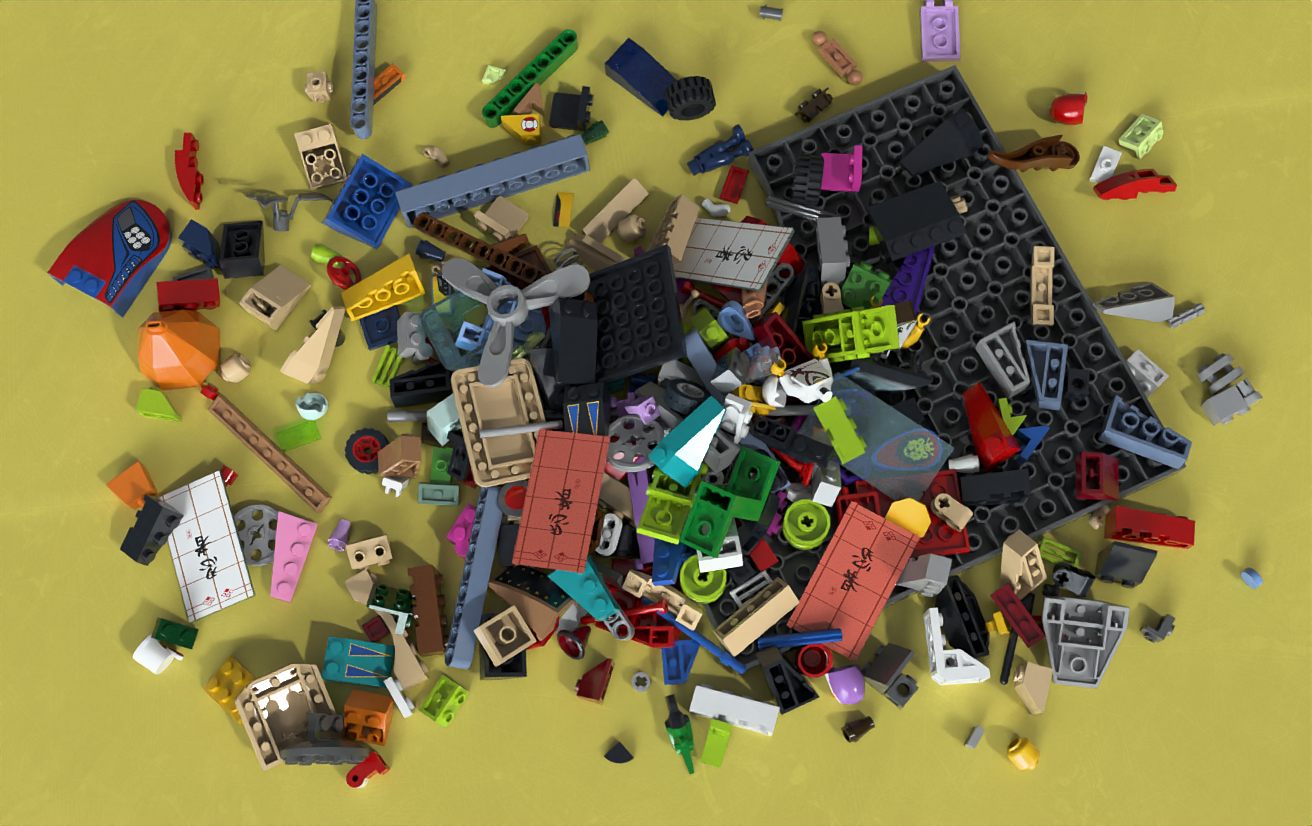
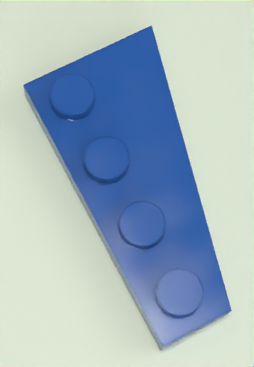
M654 538L652 583L654 586L675 584L682 563L681 556L683 550H686L687 547L686 544L679 542L677 545Z

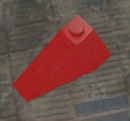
M978 382L963 393V399L976 455H978V459L985 471L989 473L1020 451L1021 448L985 389Z

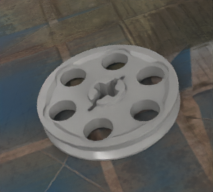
M637 414L626 415L615 420L609 425L608 437L618 436L620 439L615 443H609L606 459L612 466L625 472H638L652 467L655 463L648 457L652 452L648 447L652 443L658 444L665 437L662 427L655 420L644 424ZM627 423L635 424L630 430L624 428ZM646 427H654L652 433L644 432ZM631 441H636V445H632ZM616 453L624 454L622 459L616 460L613 458ZM637 456L644 458V461L641 463L633 462Z
M251 505L237 512L232 518L234 526L239 521L245 522V528L242 531H236L238 541H243L245 544L241 552L246 565L263 566L274 561V550L270 549L269 544L272 540L276 539V530H272L270 524L273 520H277L278 512L269 506ZM256 511H263V518L256 521L253 519V514ZM260 531V534L262 535L261 538L255 539V536H253V534L255 532L258 533ZM255 550H260L262 552L261 558L253 561L252 553Z

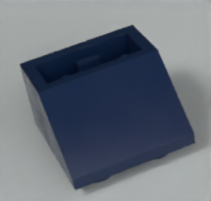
M191 219L178 237L183 244L182 247L189 252L188 254L196 260L200 258L211 269L216 267L222 271L219 263L220 245L206 227Z

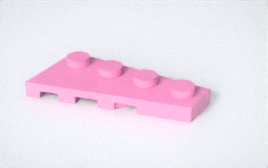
M278 511L270 590L271 597L291 602L318 524Z

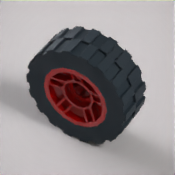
M363 428L362 430L355 431L356 433L352 434L346 442V459L355 470L362 474L378 473V451L390 444L384 434L379 430L376 431L374 428ZM372 449L370 454L365 453V450Z

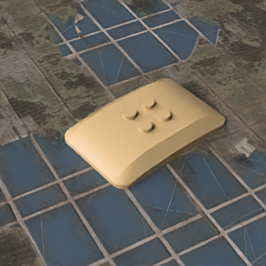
M524 358L511 360L505 381L499 386L492 388L484 386L478 379L479 366L456 370L451 376V384L476 484L481 487H490L531 478L541 431L480 438L479 430L546 422L530 362Z

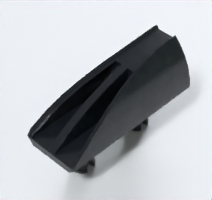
M912 351L908 368L903 369L882 363L880 360L882 352L870 353V357L851 360L849 370L855 367L860 369L847 376L844 386L880 392L905 391L927 386L933 382L934 377L919 372L925 356L924 353L920 354L916 362L917 351Z

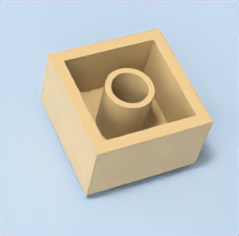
M515 605L474 630L495 667L537 642Z

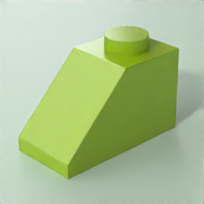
M706 307L690 319L691 323L714 352L730 340Z
M150 387L149 389H141L136 411L145 417L181 422L182 418L160 388Z

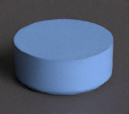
M1246 568L1241 572L1243 580L1251 588L1256 589L1262 585V578L1254 569Z

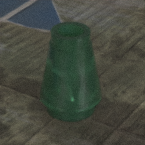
M600 120L590 126L581 137L585 144L588 145L607 137L606 135L610 132L604 122Z

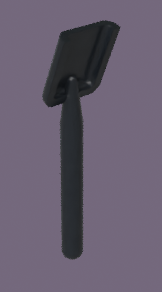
M1029 593L1021 600L1031 615L1035 600V594ZM1012 626L1000 676V683L1002 685L1008 683L1018 634Z

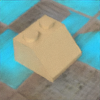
M1026 662L1014 671V688L1029 713L1036 715L1044 712L1053 669Z

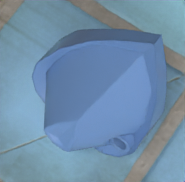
M729 301L724 304L717 318L721 328L736 336L756 340L744 308L736 301Z

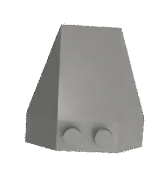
M1060 595L1044 597L1041 618L1046 636L1050 666L1053 669V682L1055 684L1097 689L1127 629L1130 608L1101 600Z

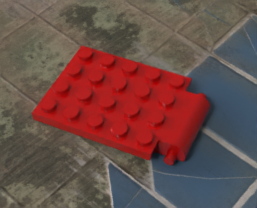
M956 469L855 481V494L849 495L848 487H843L840 489L841 496H837L835 499L840 524L851 501L885 519L893 502L911 497L926 505L931 524L924 537L918 539L909 558L918 559V556L926 554L943 556L970 552L966 525L962 531H956L930 509L932 500L942 493L950 495L962 504ZM941 501L939 507L943 508L944 502Z

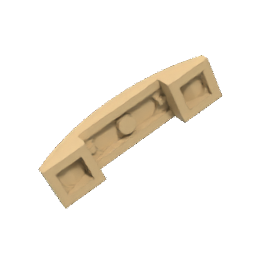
M1033 247L1030 280L1032 325H1054V305H1052L1054 247Z
M630 570L622 586L623 589L640 598L643 595L655 603H658L659 599L665 598L668 603V611L677 616L676 621L693 631L703 614L700 608L684 594L670 585L654 586L652 576L642 572Z

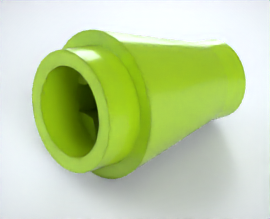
M322 243L320 245L315 244L311 253V258L315 259V262L328 263L335 256L342 257L341 254Z

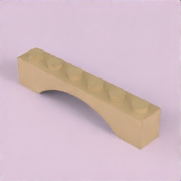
M365 569L344 583L356 602L367 605L372 585L380 582L374 572L370 573ZM375 610L388 625L395 646L393 671L402 688L409 691L429 679L427 675L429 669L423 660L419 661L417 657L418 649L413 642L410 644L406 638L409 636L406 628L403 635L395 633L396 619L399 616Z

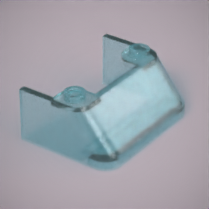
M459 290L423 310L419 316V320L441 363L450 371L479 366L485 344L466 354L464 349L455 345L456 333L460 331L463 322H466L464 314L480 305L478 300L465 295Z

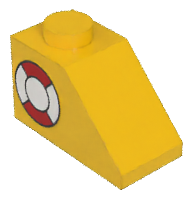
M539 114L501 116L503 128L522 144L535 145L536 143H541V121Z

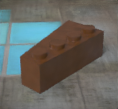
M433 565L408 568V576L411 575L414 582L410 586V592L413 600H416V604L413 605V615L415 621H419V625H415L418 654L422 657L446 654L449 636L445 635V627H448L447 615H443V607L446 606L445 595L441 594V586H444L443 574H440Z

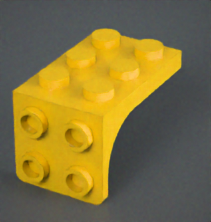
M229 656L203 690L238 723L243 725L234 700L250 681L257 678L235 658Z

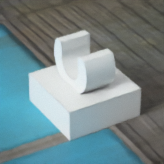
M385 476L382 485L387 486L385 494H389L391 488L396 490L395 497L400 496L402 490L408 486L409 478Z

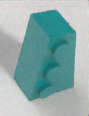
M589 555L587 556L584 573L556 570L548 575L551 580L596 620L604 621L620 611L619 606Z

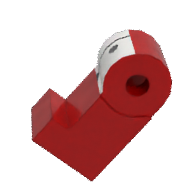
M373 752L364 762H360L347 773L346 782L352 788H362L366 786L368 780L377 772L384 775L390 768L378 752Z

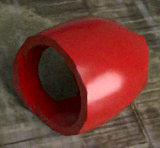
M1064 93L1061 96H1057L1049 109L1052 120L1064 125L1083 124L1084 107L1088 100L1087 93Z
M820 643L801 645L795 653V666L802 675L810 678H818L825 675L833 665V651Z

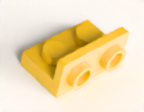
M742 384L733 390V395L752 402L750 411L756 413V416L758 414L767 416L769 412L776 411V407L765 403L762 387Z

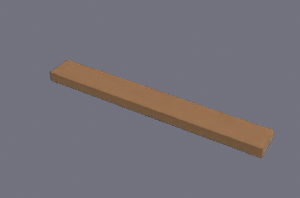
M219 394L208 410L317 513H321L332 499V496L223 394Z

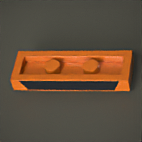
M393 63L374 78L373 106L406 79L405 74Z

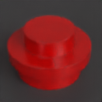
M210 383L201 386L202 390L200 393L211 400H215L220 394L217 392L219 389Z

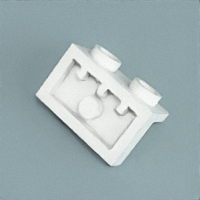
M1139 349L1126 361L1147 398L1169 377Z
M728 393L724 402V408L727 411L719 428L735 434L734 443L738 444L741 438L745 439L748 434L749 427L747 424L753 415V412L750 411L752 402Z

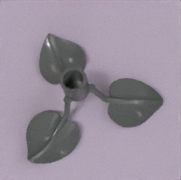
M272 191L246 193L247 198L257 200L264 208L272 205L273 230L289 231V220H293V214L298 202L301 200H328L333 203L331 198L321 193H299L290 214H287V210H279L278 202L288 201L287 196L279 195Z

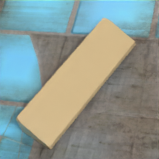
M633 178L582 229V234L588 235L601 243L618 226L619 222L625 219L649 193Z

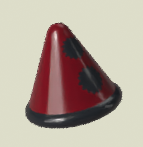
M583 626L558 632V644L567 656L575 660H580L584 657L591 627Z

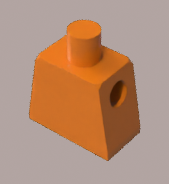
M139 461L106 484L113 493L134 510L139 507L143 509L146 502L143 500L145 494L154 497L158 493L147 468Z

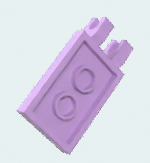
M924 0V6L920 8L922 62L959 61L961 57L958 6H953V0H943V6H934V0Z

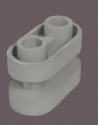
M1222 353L1213 360L1214 364L1210 366L1207 363L1198 370L1200 374L1197 377L1202 383L1208 380L1212 384L1208 391L1214 395L1245 372L1240 366L1234 369L1230 365L1234 358L1230 354L1225 355ZM1224 369L1227 375L1218 380L1215 374Z

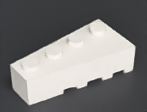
M707 684L696 685L689 709L690 713L716 719L771 736L773 734L780 707L765 701L763 703L754 701V698L744 695L742 697L735 696L733 692L728 690L716 691L713 690V686Z

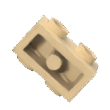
M387 533L346 545L352 570L357 569L358 572L369 569L371 564L377 563L378 566L389 564L390 559L394 557ZM377 548H382L384 552L379 553ZM361 553L364 558H358L357 554Z

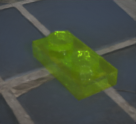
M310 420L276 432L281 450L284 452L322 439L316 420Z

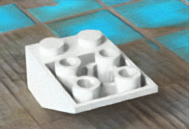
M734 517L718 558H713L697 550L700 573L743 566L740 541ZM707 523L702 528L704 535L709 532Z

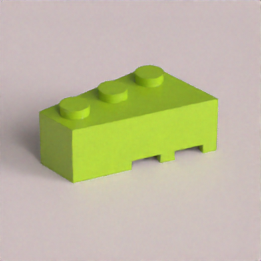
M835 396L829 401L814 407L842 464L866 453L864 448L867 446L862 436L857 437L854 431L857 427L852 417L847 418L844 412L847 410V407L842 398L838 400Z

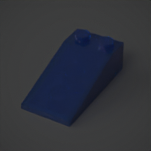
M628 38L604 63L606 75L663 117L669 111L665 90L677 79L644 48Z

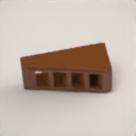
M522 234L492 246L514 255L528 246L529 241L527 235Z

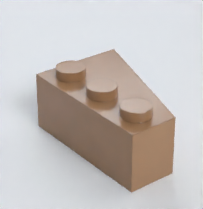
M409 433L401 434L400 437L378 451V475L417 478L418 468H420L421 437H413V434Z

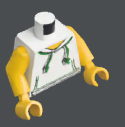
M874 295L871 297L872 307H870V309L877 308L882 305V296L881 301L879 303L873 302ZM921 313L917 320L897 327L900 348L891 349V351L899 353L901 349H907L916 343L924 330L923 326L931 321V317L928 318L927 322H923L921 320L923 313ZM884 350L881 357L888 358L890 350Z

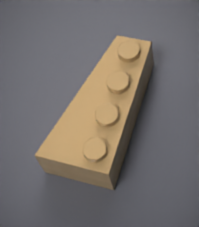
M683 194L674 198L646 252L667 244L671 248L673 266L682 260L700 207Z

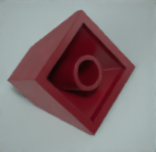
M606 659L585 673L581 680H577L574 691L577 692L576 696L578 698L600 705L603 704L615 665L613 659Z

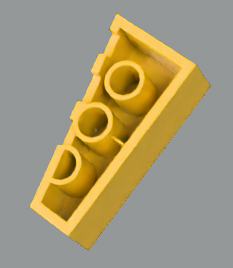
M409 253L341 292L345 308L352 321L426 294Z

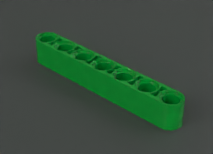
M571 29L564 30L483 107L482 115L486 126L489 128L499 126L502 123L501 116L510 115L536 83L539 85L544 83L577 51L578 40L575 31Z

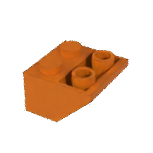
M353 689L344 705V738L385 746L393 716V697Z

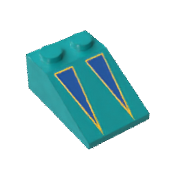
M328 636L322 679L328 682L387 688L384 680L391 677L395 646Z

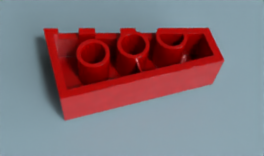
M1116 505L1106 514L1104 539L1189 549L1194 546L1195 521L1189 520L1185 516L1173 517Z

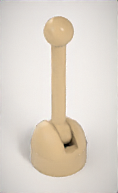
M697 290L691 292V296L683 305L679 304L682 320L688 312L686 307L694 298L699 296Z

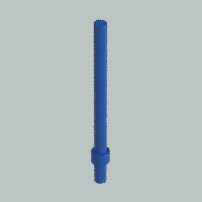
M645 596L641 600L645 605L655 603ZM659 611L656 612L719 657L720 661L726 666L730 665L741 674H744L747 670V667L736 660L729 651L725 652L696 630L693 631L676 621L677 617L668 611L664 614H661Z

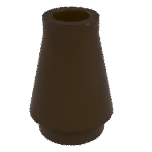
M867 716L845 723L841 730L847 742L856 743L867 732L875 728V724L872 718Z

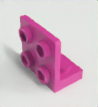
M854 145L853 153L849 154L822 153L824 169L821 190L859 192L862 182V146Z

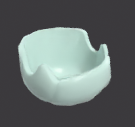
M307 392L303 398H296V407L303 418L315 420L327 412L328 401L322 394Z

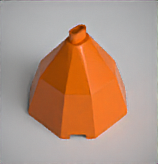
M172 310L153 312L138 328L140 372L161 390L201 387L206 382V377L220 367V329L198 311Z

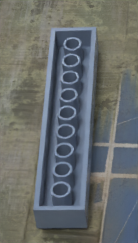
M581 134L570 135L566 139L551 141L541 147L535 146L528 151L516 152L509 157L497 158L490 163L478 164L474 168L459 170L452 175H443L436 180L421 182L417 186L404 187L395 193L403 217L408 227L411 228L415 226L414 219L419 217L420 213L440 219L494 202L498 196L506 198L590 171L588 154Z

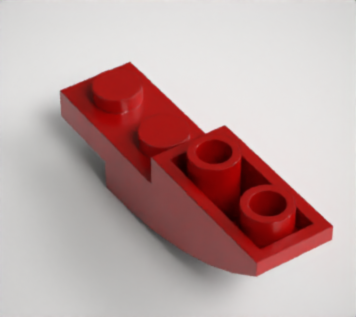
M184 133L183 149L175 150V169L184 195L195 210H199L200 203L203 200L201 185L204 184V176L197 169L198 160L196 153L199 151V142L192 133Z
M1140 169L1110 177L1096 184L1093 190L1102 200L1137 199L1138 192H1175L1177 184L1170 175H1158L1154 169Z

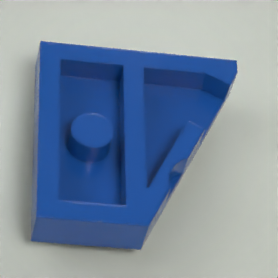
M694 639L676 641L673 648H661L664 685L686 683L700 647L697 641Z

